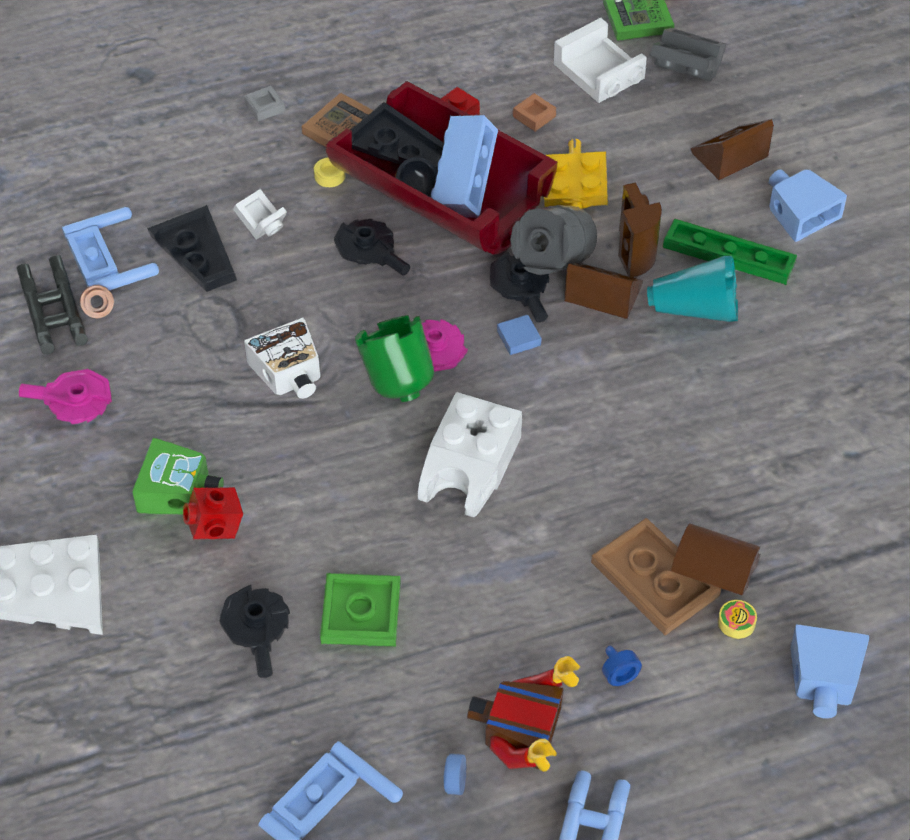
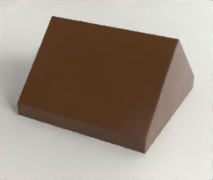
M772 119L739 125L690 149L692 154L718 180H721L769 156L774 124Z
M569 263L566 275L565 302L628 319L642 287L643 280L584 263Z

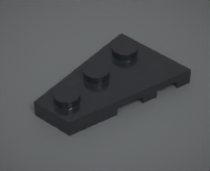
M385 102L351 129L352 149L398 165H401L409 158L422 157L430 161L438 172V161L442 156L444 143Z
M207 205L147 228L150 236L206 292L237 280Z

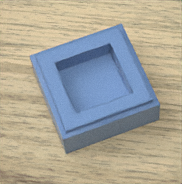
M529 315L497 324V332L510 355L541 346V337Z

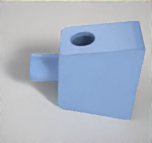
M780 169L775 171L769 178V184L773 187L769 205L770 210L795 242L842 218L847 195L811 170H803L789 177Z
M796 624L790 648L795 692L801 699L814 700L813 713L817 717L833 718L837 714V704H851L868 646L869 635Z

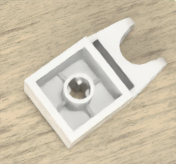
M456 392L430 444L420 477L418 500L428 503L439 491L445 488H457L467 495L464 515L477 516L494 489H498L520 441L522 411Z

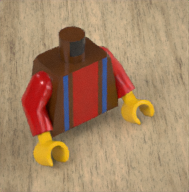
M565 656L556 662L554 669L513 680L512 682H501L494 701L475 696L472 697L467 719L487 724L485 744L507 768L534 767L543 772L550 768L547 757L557 755L551 742L562 709L564 688H561L562 683L568 687H575L578 684L579 678L572 671L579 670L580 665L572 657Z

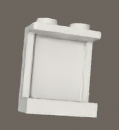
M602 18L556 40L553 63L598 103L645 79L647 57L642 53L631 58L608 39V23Z

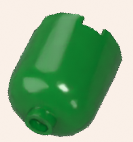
M409 315L377 323L379 330L368 335L365 330L360 331L355 336V342L375 392L390 399L400 398L401 402H408L420 396L419 392L427 387L434 376L433 361L420 316L413 318V321H410Z

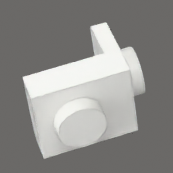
M261 189L237 203L233 208V211L256 240L264 234L270 237L283 227L282 221L287 214L284 207L277 211Z

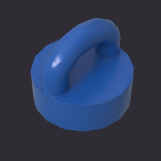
M613 646L606 647L605 652L608 659L603 664L602 673L608 683L612 686H622L634 680L642 668V664L635 652L632 650L617 652Z

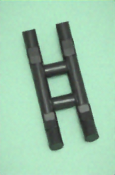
M60 255L49 258L57 287L54 290L38 294L29 264H21L16 267L40 349L46 355L54 352V344L49 332L51 329L69 325L76 345L83 346L88 341ZM62 302L63 313L48 317L44 316L42 306Z

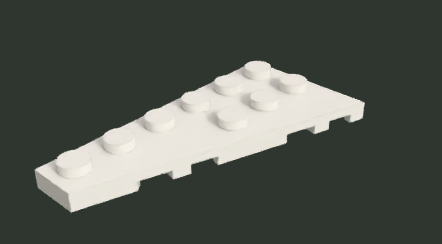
M97 535L0 546V619L33 624L36 621L56 624L57 628L68 630L71 629V626L89 629L90 633L103 635L100 553Z

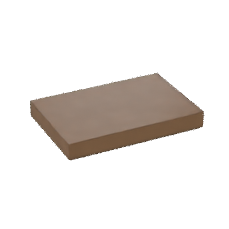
M645 518L594 553L591 563L666 636L720 596L721 588L670 571L678 547L648 518Z

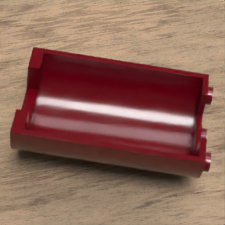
M408 81L397 89L392 90L386 100L389 106L443 143H445L444 134L448 129L450 116H472ZM346 128L326 144L328 158L336 168L492 255L502 253L512 246L511 235L516 221H520L527 211L535 209L540 204L541 196L548 197L558 164L556 160L498 130L480 216L478 218H466L396 179L395 174L400 165L352 149L351 130Z

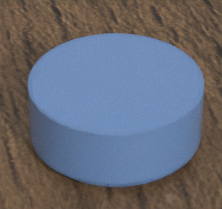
M449 754L445 762L444 789L447 794L462 795L466 782V757L463 754Z

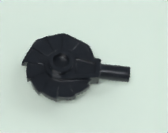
M357 219L349 225L342 223L334 237V244L342 258L364 265L377 263L384 266L387 264L402 276L406 275L411 267L407 262L394 254L393 232L383 222L373 221V219L358 221Z
M507 252L491 263L490 286L500 293L502 297L521 301L524 307L528 306L536 322L545 321L548 318V314L540 301V293H544L547 283H549V274L537 275L528 272L523 268L526 266L521 262L520 258L516 259L514 255L511 256Z
M248 585L226 598L219 622L233 644L250 647L252 655H255L258 677L267 678L273 674L270 657L272 642L275 639L278 641L283 635L285 628L288 629V614H290V610L281 595L269 592L268 588L252 590L251 585Z

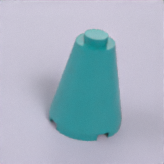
M723 256L653 279V286H647L649 306H655L656 312L725 322L738 321L734 259L732 256Z

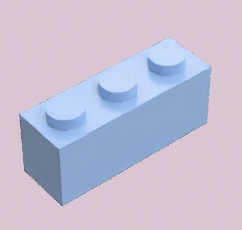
M485 115L450 116L448 129L444 134L445 143L442 156L438 161L436 183L431 192L432 199L466 218H478L480 216L498 129Z

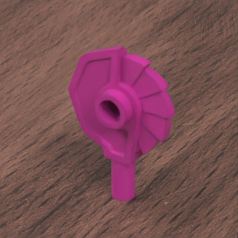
M425 320V323H422L432 357L434 372L456 367L468 352V348L464 346V334L461 335L459 328L455 324L451 325L445 320Z
M89 369L62 373L54 382L47 383L46 387L30 384H21L19 387V397L44 400V404L49 406V409L56 415L58 420L70 422L71 424H78L84 421L88 423L99 414L102 416L107 404L112 402L108 379Z

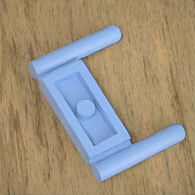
M123 207L62 227L63 234L67 239L87 287L101 285L110 291L156 276L159 273V267L156 263H150L118 273L117 267L99 231L100 228L130 219L132 217L130 208Z
M338 741L333 745L330 753L326 752L272 807V811L261 818L259 827L275 840H301L300 838L303 839L357 783L359 777L392 803L400 801L403 792L398 786Z

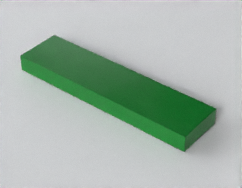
M678 219L673 220L663 241V248L705 261H711L723 256H732L735 270L785 285L789 280L797 259L795 254Z

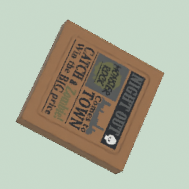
M339 93L302 125V134L326 147V144L333 137L338 136L346 128L351 130L373 110Z

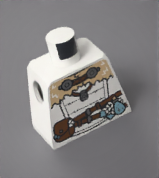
M304 318L244 340L247 363L275 394L282 395L294 390L297 396L303 399L315 392L316 386L313 382L320 378L319 358Z

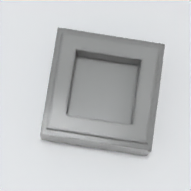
M272 86L244 95L246 106L258 122L285 112V104Z

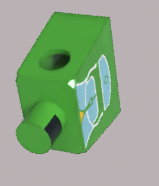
M153 438L132 491L137 513L183 515L184 504L189 503L193 488H223L224 479L223 477L208 475L204 454Z

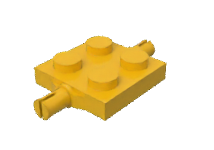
M571 139L568 142L569 154L546 155L556 160L558 164L547 198L544 197L545 208L564 205L585 209L591 206L608 205L606 151L581 153V141L575 139L576 147L574 148V140Z

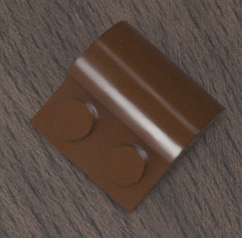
M636 182L623 185L619 227L620 242L618 256L627 275L630 277L645 274L655 264L662 214L660 202L649 204L647 196L641 194Z
M689 523L679 543L670 571L743 595L748 588L752 573L757 568L761 555L759 554L760 546Z

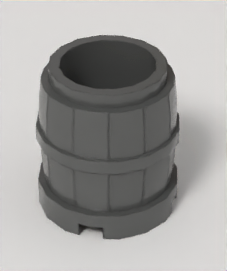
M555 205L529 210L524 213L525 215L522 216L520 221H516L512 229L511 245L515 258H520L521 262L526 266L523 267L524 269L537 275L566 270L569 263H582L590 257L597 243V229L594 221L586 211L575 206Z

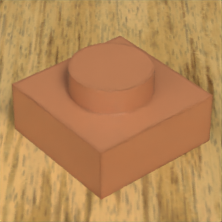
M533 93L513 108V117L536 132L556 117V107Z

